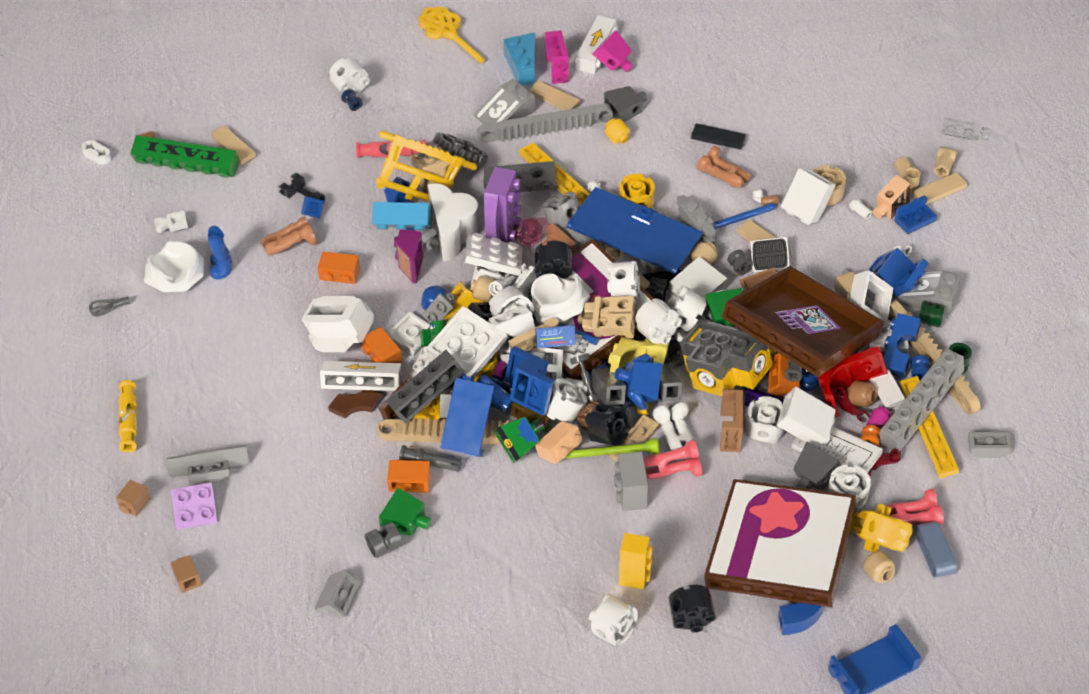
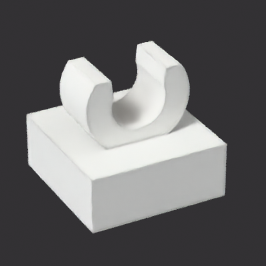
M431 228L422 235L423 246L427 252L432 250L429 243H432L434 247H437L439 244L438 240L433 238L437 234L434 228Z

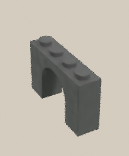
M663 365L658 397L662 402L681 401L682 381L667 365ZM610 368L592 369L591 387L604 404H625L626 385L624 382L615 379V373L610 372Z

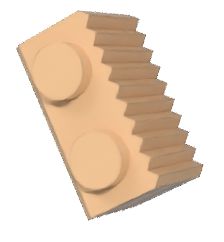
M562 420L535 444L540 458L558 464L580 442L582 443V437L577 426L575 427Z

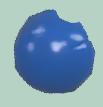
M438 285L428 287L424 290L421 297L422 308L426 311L439 294L444 296L448 294V291Z

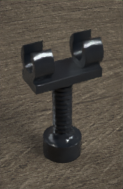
M296 172L290 176L293 178L290 186L286 183L278 186L281 188L280 194L287 196L289 199L298 192L305 197L325 202L324 194L318 191L313 193L303 188L306 185L305 178Z

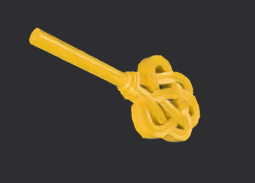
M441 6L435 8L427 7L422 10L418 23L421 28L425 29V35L428 38L439 39L440 37L454 40L479 63L484 62L485 59L458 36L457 29L461 26L459 15L451 13L447 8Z

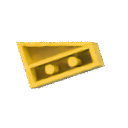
M624 533L620 549L619 585L644 590L645 583L650 582L652 572L650 570L652 565L651 556L653 551L650 537Z

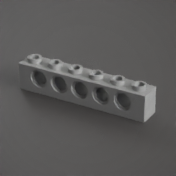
M947 348L880 430L881 446L889 450H902L964 372L963 356Z

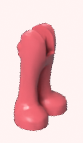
M695 439L688 441L683 447L645 457L643 459L645 467L658 465V467L645 470L647 479L660 478L680 471H691L697 477L702 476ZM690 457V458H688V459H684V460H681V461H678V462H674V463L667 464L668 462H670V461H672V460Z
M933 488L926 490L921 500L885 505L891 508V517L901 519L910 524L937 521L939 525L943 524V512L940 505H937V496Z

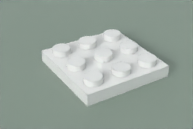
M468 233L465 263L520 276L522 246L514 242H502L498 238H487L479 233Z
M463 306L427 346L426 350L434 357H438L443 351L447 350L466 371L462 375L474 378L506 342L508 336Z

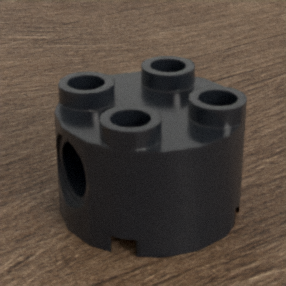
M547 241V245L543 246L541 243L535 248L536 278L552 273L566 279L572 274V249H569L568 244L561 241Z
M600 403L585 418V422L588 425L589 438L592 442L619 446L625 442L629 435L626 431L627 428H631V417L626 408Z
M696 584L689 585L690 589L684 590V586L680 587L669 595L673 626L676 629L691 630L693 633L701 632L704 626L716 619L710 590L703 585Z

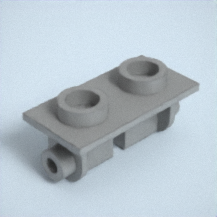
M451 293L444 296L439 294L422 316L429 323L443 320L454 307L452 305L454 295Z

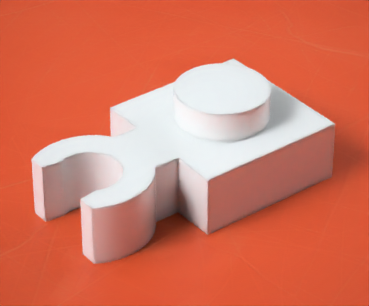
M184 211L166 214L167 218L154 219L156 230L159 233L168 228L170 232L188 228Z

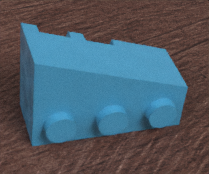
M535 32L503 39L504 56L516 81L522 86L535 83Z
M373 202L372 224L377 226V229L384 230L388 229V227H395L396 230H406V228H414V230L431 229L432 207L429 203Z

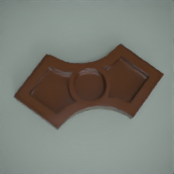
M362 390L354 395L338 394L328 406V410L343 418H347L350 414L358 411L373 412L383 397L382 394L373 390Z

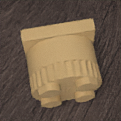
M421 152L409 157L410 163L415 168L443 178L450 165L449 162ZM421 178L419 184L421 188L428 191V184L439 183Z

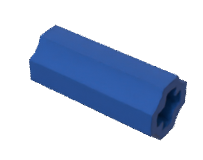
M484 374L478 379L477 382L481 383L482 379L488 381L492 380ZM492 381L493 386L498 387V390L494 391L491 403L504 413L513 401L509 400L510 394Z

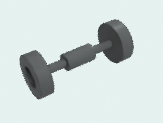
M588 353L570 359L571 365L580 364L581 376L590 396H587V403H590L591 401L599 400L600 397L593 393L592 381L583 363L590 359Z

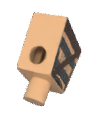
M895 175L878 194L877 207L873 210V214L877 218H881L883 215L889 219L895 217L896 209L910 202L911 184Z

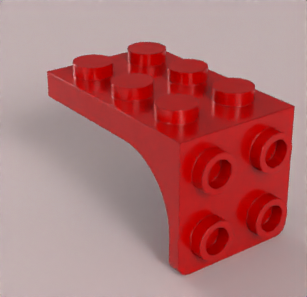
M879 346L849 356L820 375L818 380L828 406L836 410V417H840L837 399L834 394L836 387L841 386L847 389L854 381L865 382L871 378L888 374L881 350Z

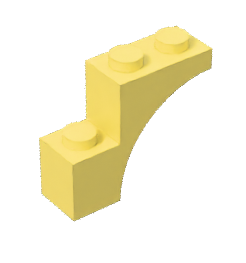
M621 337L619 343H615L613 352L609 356L610 372L615 373L617 368L625 367L626 363L632 362L633 358L643 354L656 355L657 358L654 359V363L664 364L670 342L664 345L662 343H652L647 337L641 342Z

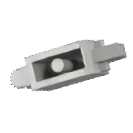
M684 194L678 196L677 205L680 222L703 232L698 242H710L714 245L716 231L713 227L714 221L696 199L689 200Z

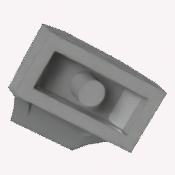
M968 432L970 453L978 458H1000L1011 453L1012 446L1009 432Z

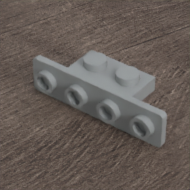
M246 445L168 457L166 458L169 477L188 474L189 483H203L206 480H222L229 477L230 467L249 464V457Z

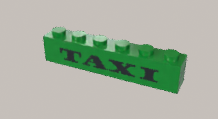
M140 135L135 136L130 152L135 162L139 164L150 163L157 167L168 166L175 170L181 168L189 172L200 171L207 175H211V173L218 174L221 177H234L240 159L235 150Z

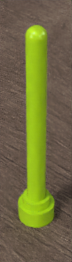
M651 438L650 441L641 444L572 450L565 458L647 451V453L653 455L660 453V444L658 438Z

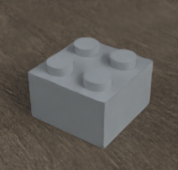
M642 452L618 454V460L614 463V485L618 489L616 491L617 503H621L622 511L647 509L648 482Z

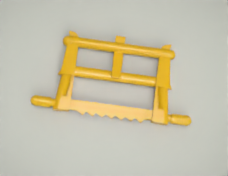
M385 131L379 132V137L392 141L388 157H385L380 177L376 178V183L378 184L376 188L388 187L405 193V199L412 200L414 196L429 201L427 193L416 190L421 178L442 184L451 190L461 166L471 170L477 169V164L469 162L461 156H452L448 151L445 153L442 149L438 151L436 147L426 146L425 143L420 144L419 141L414 142L413 139L407 140L396 133L393 135ZM403 146L449 162L450 165L444 178L398 162L397 160ZM394 168L415 175L409 187L389 181Z

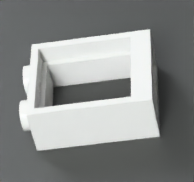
M869 270L854 274L849 301L885 321L882 328H886L893 287ZM867 289L875 294L872 309L864 304Z

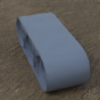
M933 521L915 525V535L932 576L936 578L955 574L957 570L956 563L939 523Z

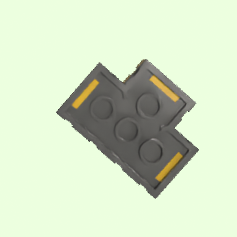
M699 319L680 342L693 389L722 396L723 389H734L736 385L754 389L773 365L770 349L767 345L739 328L724 326L703 319Z

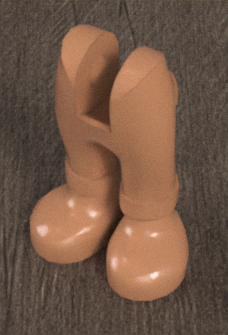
M716 145L710 149L708 156L703 155L697 164L699 171L710 173L712 177H716L734 188H741L744 183L751 179V175L747 171L721 159V150Z
M301 217L296 223L293 224L292 222L285 228L266 235L261 240V244L265 248L267 255L270 256L290 248L303 239L310 245L317 244V241L307 219Z

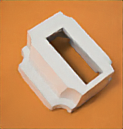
M322 296L312 300L301 320L310 333L308 338L316 350L320 352L345 353L352 346V343L363 342L374 322V314L367 303L362 302L360 298L354 296Z

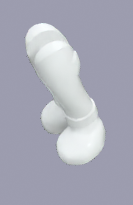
M686 403L674 405L671 411H669L667 406H660L653 411V417L656 422L662 425V432L671 450L680 448L688 441L693 440V436L684 420L689 412Z

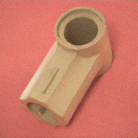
M939 147L934 167V173L937 177L944 178L949 175L956 159L957 150Z
M905 156L899 157L894 162L896 171L902 179L911 184L910 191L918 189L920 171L913 167L908 158Z

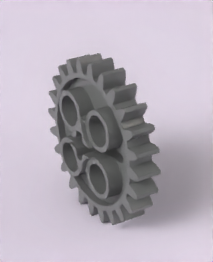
M440 132L436 133L433 142L443 150L448 151L452 156H461L465 160L479 165H485L488 159V155L484 151L474 147L475 145L467 140Z

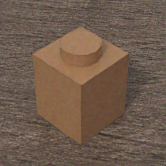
M129 480L116 497L119 509L125 514L130 513L136 517L151 499L148 488L133 480Z
M190 555L178 558L170 563L181 593L202 585Z

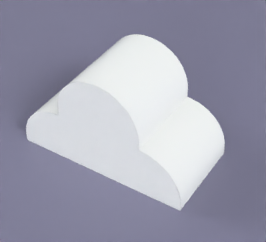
M428 184L429 205L432 207V220L437 232L436 236L442 260H451L460 253L461 244L467 243L468 233H479L478 204L476 199L469 194H452L451 190L442 184Z

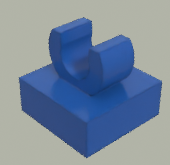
M304 197L301 214L320 218L323 201Z

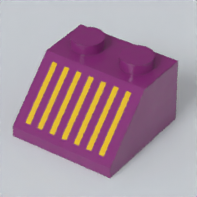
M400 229L398 236L394 238V247L397 248L395 259L398 260L400 270L410 281L417 283L424 258L422 232Z

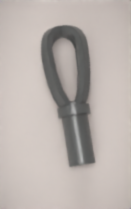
M128 296L116 300H95L89 304V311L91 315L99 317L109 313L118 306L130 304ZM102 302L110 303V304H106V305H102V306H98V307L92 308L93 304H96V303H102ZM110 307L109 309L98 314H95L93 312L99 309Z

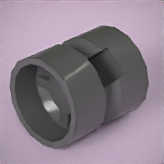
M393 522L381 526L379 531L374 529L364 534L367 546L375 558L386 554L387 549L393 551L403 546L401 536Z

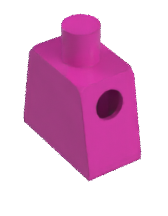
M617 30L611 33L592 53L610 70L620 66L627 72L633 66L627 59L632 51Z

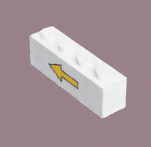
M597 15L576 55V70L595 74L597 68L601 67L602 62L593 56L592 53L615 30L618 31L616 19Z
M324 361L320 370L321 388L395 391L402 381L401 363Z

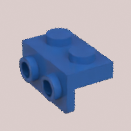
M925 195L915 198L913 201L896 209L894 221L907 235L937 220V215L926 205L927 197Z

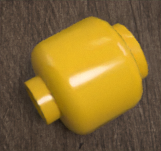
M613 118L606 123L605 135L612 143L623 144L629 139L630 128L622 119Z

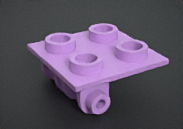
M212 483L171 489L176 530L217 523Z

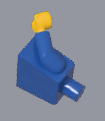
M643 354L635 357L632 362L625 364L624 369L617 368L614 374L615 379L623 381L626 385L627 396L637 406L638 414L648 415L647 407L650 408L651 404L646 402L658 400L663 364L654 363V359L657 358L656 355Z

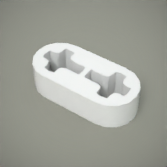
M92 140L82 144L83 154L87 158L98 164H107L111 161L110 151L103 145Z

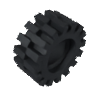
M651 278L648 293L654 299H661L665 302L667 279Z

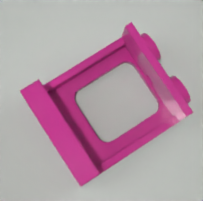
M562 30L545 32L546 62L551 61L552 84L569 82V56Z

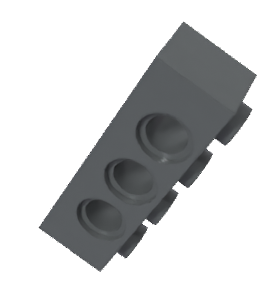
M554 161L484 167L483 185L485 189L494 167L516 171V179L521 180L520 188L517 192L557 189V170Z
M445 350L386 402L406 424L466 371Z

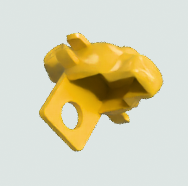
M878 504L876 511L864 510L860 513L856 512L852 530L855 531L859 538L865 540V550L874 553L878 551L879 546H883L891 550L903 552L909 545V538L912 535V524L891 517V508Z

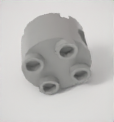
M566 192L563 197L560 194L543 203L542 209L549 225L553 223L560 230H565L568 221L580 208L574 192Z

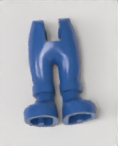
M211 226L208 230V243L212 251L210 262L214 266L210 269V275L213 279L219 280L226 278L231 273L232 259L223 240V231L218 226Z

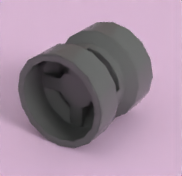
M740 249L730 253L727 261L733 266L737 275H744L752 268V263Z

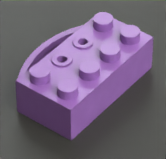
M494 167L484 191L485 235L487 238H498L506 243L515 241L517 236L515 228H519V225L522 223V218L518 217L521 213V205L517 204L521 199V192H517L520 188L521 180L516 179L515 170Z

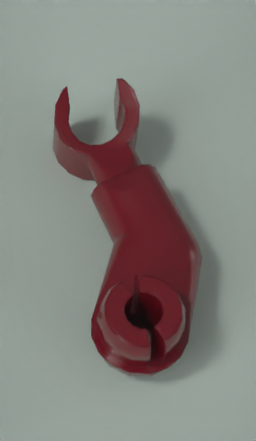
M836 387L834 394L842 410L852 416H857V419L864 423L861 420L863 414L870 418L868 412L860 411L857 406L851 403L847 390L844 387Z
M892 449L890 453L882 454L870 469L868 475L871 476L872 470H876L883 465L898 463L901 460V451L899 449Z

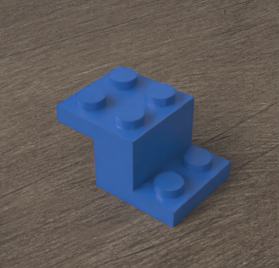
M896 248L877 257L868 270L893 287V297L900 296L905 291H911L916 285L915 281L925 274V268L929 263L925 259L912 263L899 248Z
M514 346L510 350L505 382L512 384L509 400L543 416L548 412L554 383L553 379L546 377L548 361Z

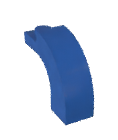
M805 603L779 606L778 620L782 636L800 633L813 626L820 618L824 606Z

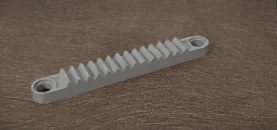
M598 104L487 123L478 127L477 134L481 142L498 140L504 142L505 139L511 141L512 138L518 140V137L524 139L525 136L531 137L533 134L538 136L539 133L545 135V132L549 134L552 131L558 133L559 130L564 132L565 129L572 130L573 127L575 129H578L579 126L585 128V125L591 127L592 124L609 121L613 116V112L608 104ZM602 111H608L606 114L600 115ZM490 131L488 135H482L483 132Z

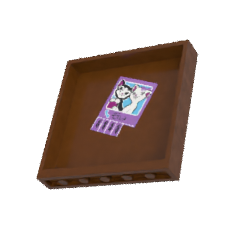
M788 266L726 301L722 318L817 377L877 339L885 322L792 266Z

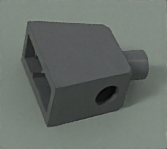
M630 86L604 92V104H608L611 107L615 119H622L624 122L640 114L642 102L647 101V95L644 91L636 94Z
M807 441L793 469L800 478L795 487L808 489L812 485L820 490L830 481L831 473L837 467L842 466L839 459Z

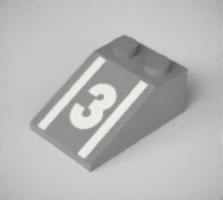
M511 79L501 85L474 113V117L483 124L526 117L535 112V96L515 79Z
M946 271L925 272L921 278L915 281L916 285L911 291H905L900 296H895L894 300L900 304L921 309L922 301H925L926 304L930 302V305L932 303L944 305L943 316L949 317L961 276Z

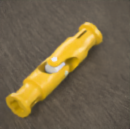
M123 380L119 383V390L121 392L119 396V436L121 437L119 449L123 452H133L137 449V442L135 441V436L137 435V398L134 394L136 383L132 380Z

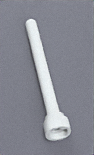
M511 275L503 281H493L489 285V292L495 296L500 290L514 283L519 276Z

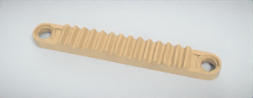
M894 300L891 302L888 315L890 321L893 318L896 319L898 313L912 316V312H906L898 301ZM920 328L916 342L908 341V343L918 355H924L930 359L931 368L941 356L943 350L938 349V344H933L934 339H929L930 334L925 333V328ZM960 376L948 392L968 415L980 411V402L969 388L970 383L964 382L965 377Z
M412 418L406 424L402 420L386 419L380 421L377 426L378 436L384 441L441 443L446 419L442 421L435 419L432 421L430 418L427 420ZM491 420L487 422L482 444H501L493 431L497 427L510 423V421L507 420L503 423L501 420L498 422ZM386 427H390L393 429L389 433L382 432V430Z

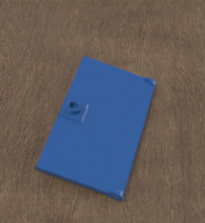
M597 187L593 189L566 225V228L673 274H677L703 235V232Z

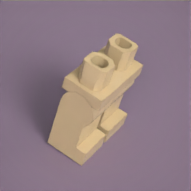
M634 296L595 297V302L585 303V314L593 315V318L583 319L582 327L584 331L594 332L595 337H601V335H625L626 338H634L635 316L637 313V303Z

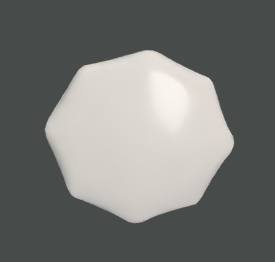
M168 241L157 255L148 256V263L145 265L144 282L162 292L187 291L203 277L204 258L190 244L180 241Z
M548 273L538 277L531 287L532 304L534 307L533 314L539 323H544L545 320L555 317L558 319L559 324L581 314L585 303L590 298V294L583 287L577 276L575 281Z

